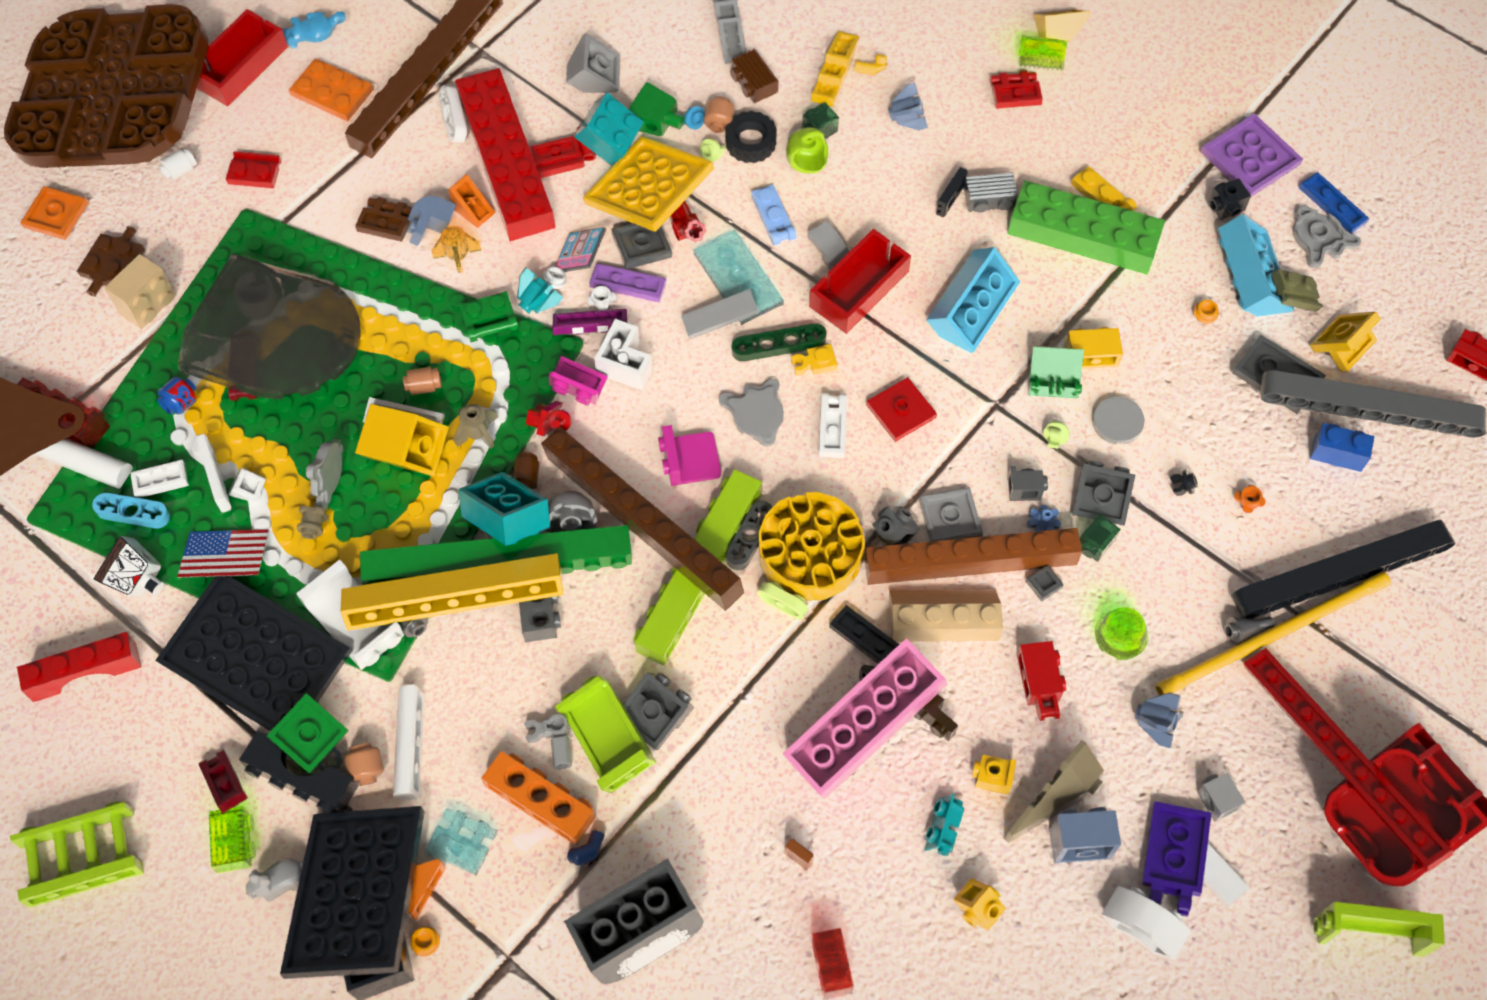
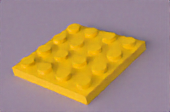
M641 137L626 152L624 157L618 160L582 198L588 206L656 232L715 168L712 161Z

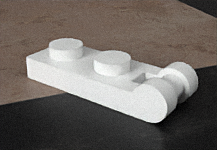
M825 392L821 394L819 457L845 458L846 393H839V396L829 395V393ZM829 405L839 406V408H829Z

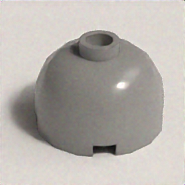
M564 491L553 496L548 502L550 527L545 529L546 532L596 528L597 516L592 502L582 493Z

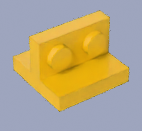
M1376 311L1339 314L1310 346L1314 353L1329 352L1341 372L1349 371L1377 341L1371 329L1381 318Z

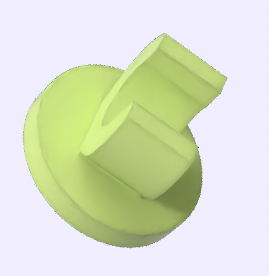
M708 138L702 141L700 153L704 159L715 162L723 156L726 146H720L715 139Z
M1059 421L1048 423L1044 429V437L1049 442L1048 447L1058 449L1059 445L1066 443L1070 436L1069 428Z

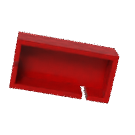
M246 9L208 46L205 59L211 71H208L204 61L197 89L228 107L288 48L282 28L268 20L264 21L263 17Z
M872 229L827 273V278L824 276L810 290L809 307L847 334L909 273L911 255L894 243L891 246L890 259L888 260L890 240L875 229Z

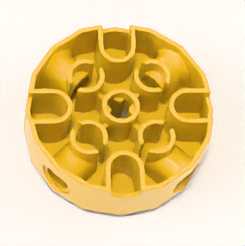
M805 492V495H797L792 498L789 496L778 501L764 517L758 534L759 562L768 581L778 583L789 594L800 595L806 601L825 600L843 592L857 577L865 549L863 529L854 510L837 497L820 492Z

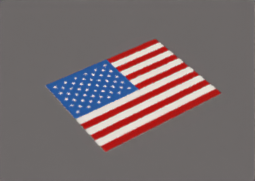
M269 529L190 532L177 578L258 575Z

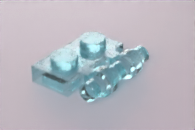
M446 808L442 818L451 822L449 828L446 829L437 825L424 851L430 856L477 876L490 851L481 842L484 837L494 840L498 830L489 827V823L483 820L478 822L467 817V814L463 811H453ZM461 827L474 832L471 840L458 834Z

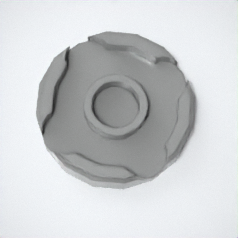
M1118 396L1110 397L1100 402L1095 409L1093 426L1100 438L1108 443L1130 444L1142 433L1145 417L1141 408L1130 399Z

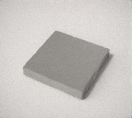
M970 487L919 497L930 542L982 537L983 531Z

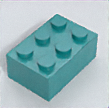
M504 472L458 489L462 517L505 546L515 544L518 540L530 535H536L550 527L548 499Z

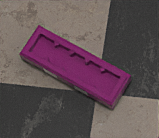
M627 309L553 314V335H580L591 332L606 333L615 319L628 323Z

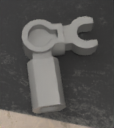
M552 715L549 719H544L540 723L536 720L524 722L526 729H536L534 734L526 735L528 743H536L542 737L552 738L551 749L554 769L560 770L572 767L570 739L567 737L571 728L563 715Z

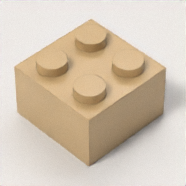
M141 254L105 287L119 314L141 330L153 321L155 316L165 306L169 305L176 296L163 270Z

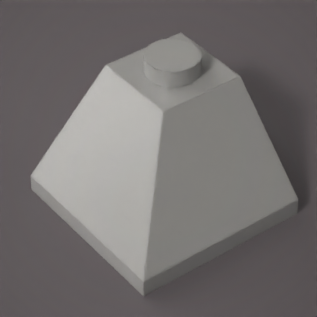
M587 33L583 34L567 63L566 83L583 93L618 92L620 54Z

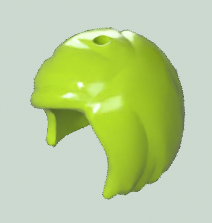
M811 127L798 129L793 132L788 139L786 147V158L790 166L795 171L804 174L819 173L826 167L829 148L823 132Z

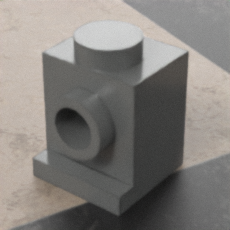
M1016 466L1010 467L1007 478L1010 501H1041L1043 492L1048 490L1047 475H1043V470L1026 468L1016 471Z

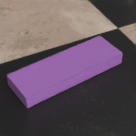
M596 263L589 281V285L592 288L605 286L614 293L658 303L661 301L667 284L666 278L600 263Z

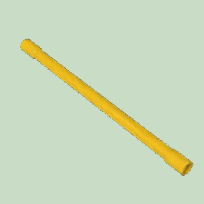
M1381 571L1363 580L1360 584L1184 672L1174 674L1156 683L1155 689L1158 695L1169 692L1176 693L1184 689L1185 686L1367 595H1372L1390 586L1391 580L1387 573Z

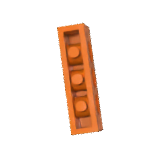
M501 751L481 777L484 786L577 846L596 819L592 809L593 805L582 797H579L577 800L569 795L570 791L564 785L558 782L555 785L546 780L547 776L539 769L533 767L530 770L523 765L524 761L514 753L507 755ZM521 776L524 778L523 783L518 786L510 784L515 777ZM539 791L547 793L545 799L541 801L533 799L534 795ZM561 806L571 808L569 813L564 816L557 815L556 811Z

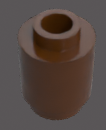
M522 452L517 455L513 465L512 478L532 490L537 488L540 467L538 457L533 453Z

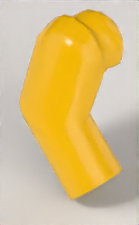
M877 54L875 61L871 63L856 61L855 72L876 75L886 69L888 65L886 62L887 56L885 54Z

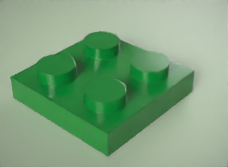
M306 693L270 731L267 737L310 774L349 730Z

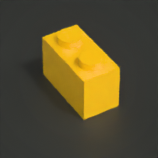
M1101 327L1090 330L1079 328L1068 332L1065 348L1084 349L1082 369L1119 367L1123 356L1119 328Z

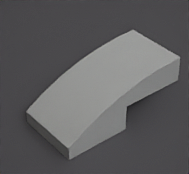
M828 221L808 231V239L821 252V260L830 270L850 252Z

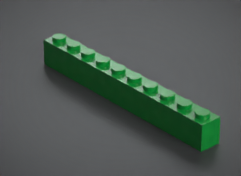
M624 525L530 535L518 540L515 544L506 546L495 538L360 551L362 585L556 553H558L562 574H569L574 570L583 569L586 571H597L603 567L620 569L627 565H632L629 527Z

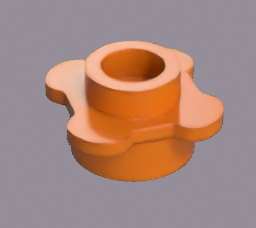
M1248 485L1242 492L1237 491L1234 494V499L1240 502L1245 513H1252L1255 508L1263 507L1266 504L1261 490L1254 485Z

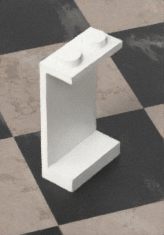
M338 560L296 594L305 608L331 637L353 650L349 657L362 670L366 666L373 665L388 648L395 647L401 641L404 633L397 622L347 631L340 612L341 589L360 585L352 578L347 567Z

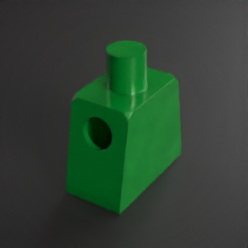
M648 82L644 84L628 108L644 121L639 132L659 137L665 134L669 126L680 130L685 121L684 116L677 114L676 99Z

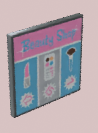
M601 227L569 233L555 267L562 269L564 272L591 268L606 228Z

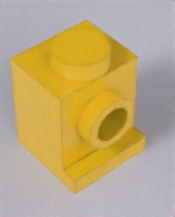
M982 754L981 760L974 762L972 777L977 778L975 788L1008 795L1012 787L1017 760H1006ZM989 769L999 771V773L992 774Z

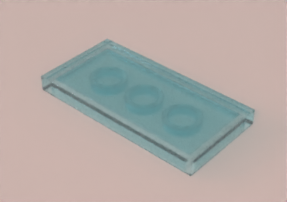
M736 230L693 249L694 256L723 299L748 289L751 290L759 313L740 320L739 323L741 325L784 305V299Z

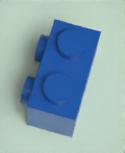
M1322 423L1314 437L1310 459L1362 472L1371 459L1375 436L1359 430L1353 431L1341 428L1336 424Z

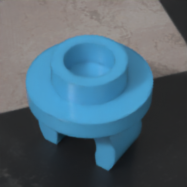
M692 106L687 110L686 114H680L685 117L684 124L690 129L697 130L704 124V110L699 106Z

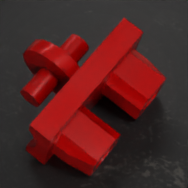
M554 401L549 405L539 403L535 409L531 408L528 410L526 425L537 427L536 434L545 436L559 427L567 431L572 425V418L568 412L559 410L563 402Z

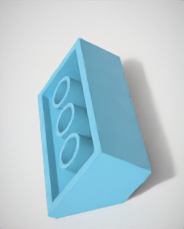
M1244 214L1219 227L1218 230L1221 237L1219 242L1226 252V264L1232 270L1234 276L1232 282L1239 292L1241 308L1256 317L1294 311V307L1281 304L1283 297L1278 295L1271 275L1281 268L1268 230Z
M995 247L974 249L926 321L940 338L969 353H974L1018 287L1020 280Z

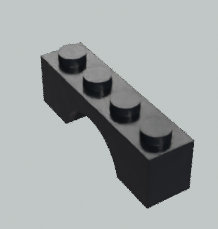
M256 731L239 758V761L245 767V773L256 779L263 776L269 779L268 784L274 788L283 791L285 787L293 791L292 795L300 801L306 803L309 799L317 803L316 807L325 813H332V811L343 812L359 786L352 776L331 766L310 776L293 774L287 769V754L273 743L267 735Z

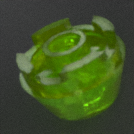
M1120 607L1107 611L1098 619L1095 626V637L1097 645L1102 652L1104 651L1110 656L1115 657L1116 660H1129L1145 650L1149 642V631L1144 618L1139 612L1132 608Z

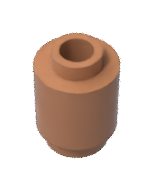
M431 366L408 370L407 376L403 377L405 391H410L412 396L435 392L437 388H442L439 369H432Z

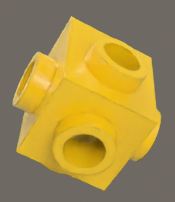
M973 878L966 883L953 899L963 912L961 916L966 923L972 927L978 925L986 930H989L1006 910L999 899L1001 895L995 888Z

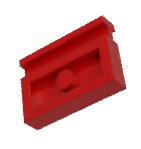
M574 136L530 146L540 178L585 167L577 139Z
M233 152L234 157L230 162L225 178L228 185L274 189L279 173V165L282 163L280 155Z

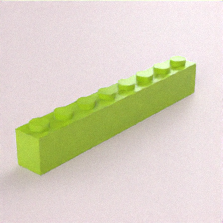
M735 469L730 477L726 476L720 488L721 493L718 498L714 497L708 508L709 514L706 519L702 518L696 529L697 535L694 538L722 563L726 558L728 547L752 505L758 502L762 494V481ZM674 567L670 582L663 584L659 592V601L656 605H651L646 615L648 620L643 628L639 627L633 638L636 653L663 666L666 665L705 595Z

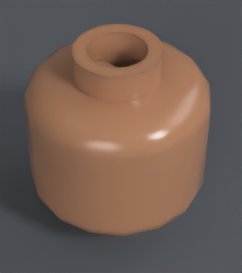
M717 96L709 100L704 111L703 121L705 126L714 133L724 132L726 125L732 121L735 115V107L726 97Z
M371 743L350 747L349 753L344 757L347 774L352 776L355 781H359L360 786L376 783V777L384 772L380 749L372 747Z

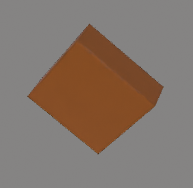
M790 839L785 845L784 854L808 871L813 864L814 854L796 840Z

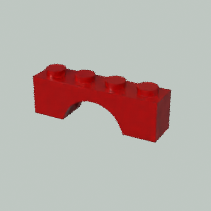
M123 632L17 666L21 691L34 703L61 694L62 688L77 678L93 674L117 676L142 667L136 643L127 632Z

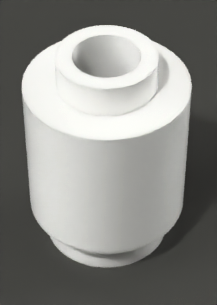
M185 148L184 150L179 149L161 159V165L158 168L165 179L170 178L174 181L192 171L197 163L190 151Z

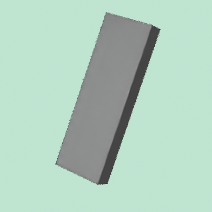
M748 289L683 314L681 318L691 340L756 315L759 311L751 290Z

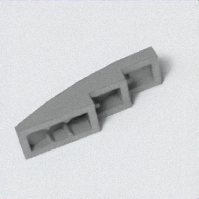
M713 0L724 63L729 64L732 63L733 58L746 52L737 0Z

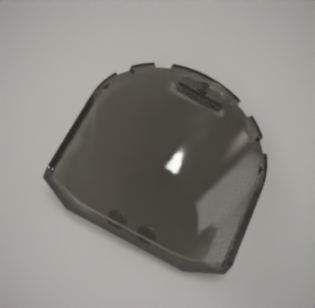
M250 251L232 253L185 328L178 365L181 372L258 397L284 399V395L300 393V396L320 390V385L330 379L335 381L351 365L361 341L359 315L348 295L333 282L321 276Z

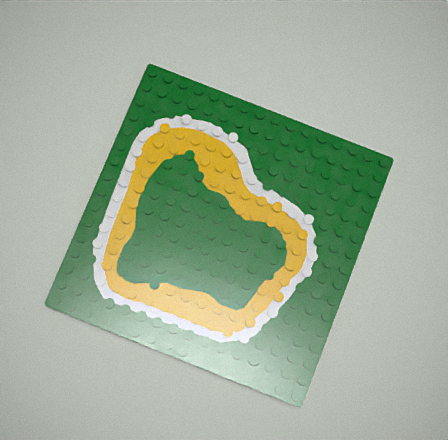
M243 209L79 442L81 445L131 464L133 467L131 472L183 459L189 486L140 498L163 503L170 513L169 522L161 528H150L101 519L93 510V500L102 493L135 497L131 473L121 488L117 489L63 466L27 516V522L36 528L104 558L107 557L119 536L134 538L161 564V569L156 575L157 579L197 599L201 597L215 576L177 578L190 532L269 529L259 574L230 577L330 635L305 608L296 593L338 560L347 567L352 578L361 586L360 551L473 540L479 528L462 517L458 489L500 472L510 476L513 471L514 460L519 453L525 450L537 427L526 425L528 410L531 408L535 409L539 403L551 404L557 393L549 385L550 372L555 371L561 356L575 362L583 348V341L568 334L553 335V328L514 313L519 327L518 330L511 331L509 329L477 338L478 341L470 343L459 304L476 300V298L249 209ZM255 273L257 279L256 283L248 286L249 288L267 286L266 276L272 282L277 297V306L275 312L267 319L252 321L245 318L237 309L235 287L239 280L247 274ZM506 318V319L499 320V321H495V322L488 323V324H485V325L477 326V327H474V329L479 328V327H483V326H487V325H490V324H494V323H497V322L505 321V320H508V319ZM257 334L259 338L258 398L249 400L248 397H243L237 401H230L228 387L231 335ZM430 366L432 369H439L442 388H437L435 392L413 396L410 391H405L403 377L407 376L408 370ZM173 377H179L183 380L188 378L197 388L195 391L197 401L181 415L168 414L157 402L159 398L158 390ZM239 383V388L246 387L247 383ZM369 397L439 412L445 415L442 425L449 427L435 476L355 454L364 426L363 419ZM476 404L481 407L494 409L498 413L499 418L490 423L488 433L494 442V447L490 449L483 442L482 438L475 440L469 437L459 447L455 445L453 439L461 422L458 413L460 408ZM205 434L212 444L227 494L236 474L241 468L266 479L256 502L228 495L232 508L224 513L221 512L214 500L195 438L196 436ZM332 439H340L341 444H343L342 471L339 483L332 493L331 501L325 515L329 516L328 521L322 523L323 534L315 539L304 538L296 529L302 518L299 507L316 506V496L311 494V480L306 476V468L314 461L322 443L330 442ZM108 502L107 506H102L101 508L104 510L106 507L113 506ZM129 506L125 510V515H134L138 510V506ZM158 511L157 514H155V515H154V514H150V515L152 516L153 519H155L156 515H160V516H161V513H160V511ZM404 633L401 641L395 647L388 648L373 665L366 666L362 670L350 657H348L345 664L383 681L390 682L394 679L417 637H406Z

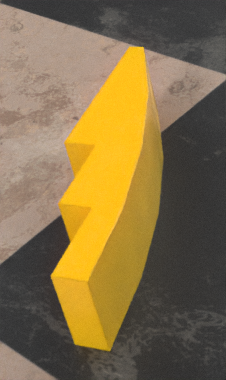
M841 31L837 32L826 53V60L812 92L811 102L833 107L847 76L860 36Z

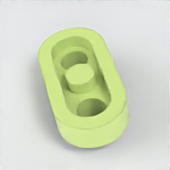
M764 582L757 591L758 596L764 602L795 619L802 620L809 610L806 605L807 602L803 597L797 594H789L776 582Z

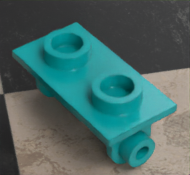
M955 794L940 797L936 801L933 808L934 818L932 825L928 828L925 835V840L927 841L925 851L938 848L937 853L942 856H949V852H953L958 833L949 829V826L959 828L965 810L963 801L954 799Z

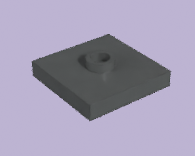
M634 223L611 228L613 239L626 269L672 258V250L661 226L656 232Z

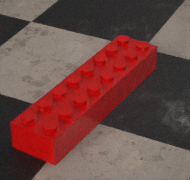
M500 68L456 79L455 83L460 103L509 241L555 229L550 202Z

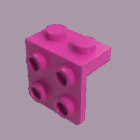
M561 356L555 371H551L549 374V385L558 394L566 396L568 393L575 396V400L581 404L589 406L591 403L596 405L608 376Z
M672 425L662 426V436L658 437L660 452H665L666 459L662 460L664 475L669 474L671 486L713 480L721 477L715 437L712 432L674 437Z

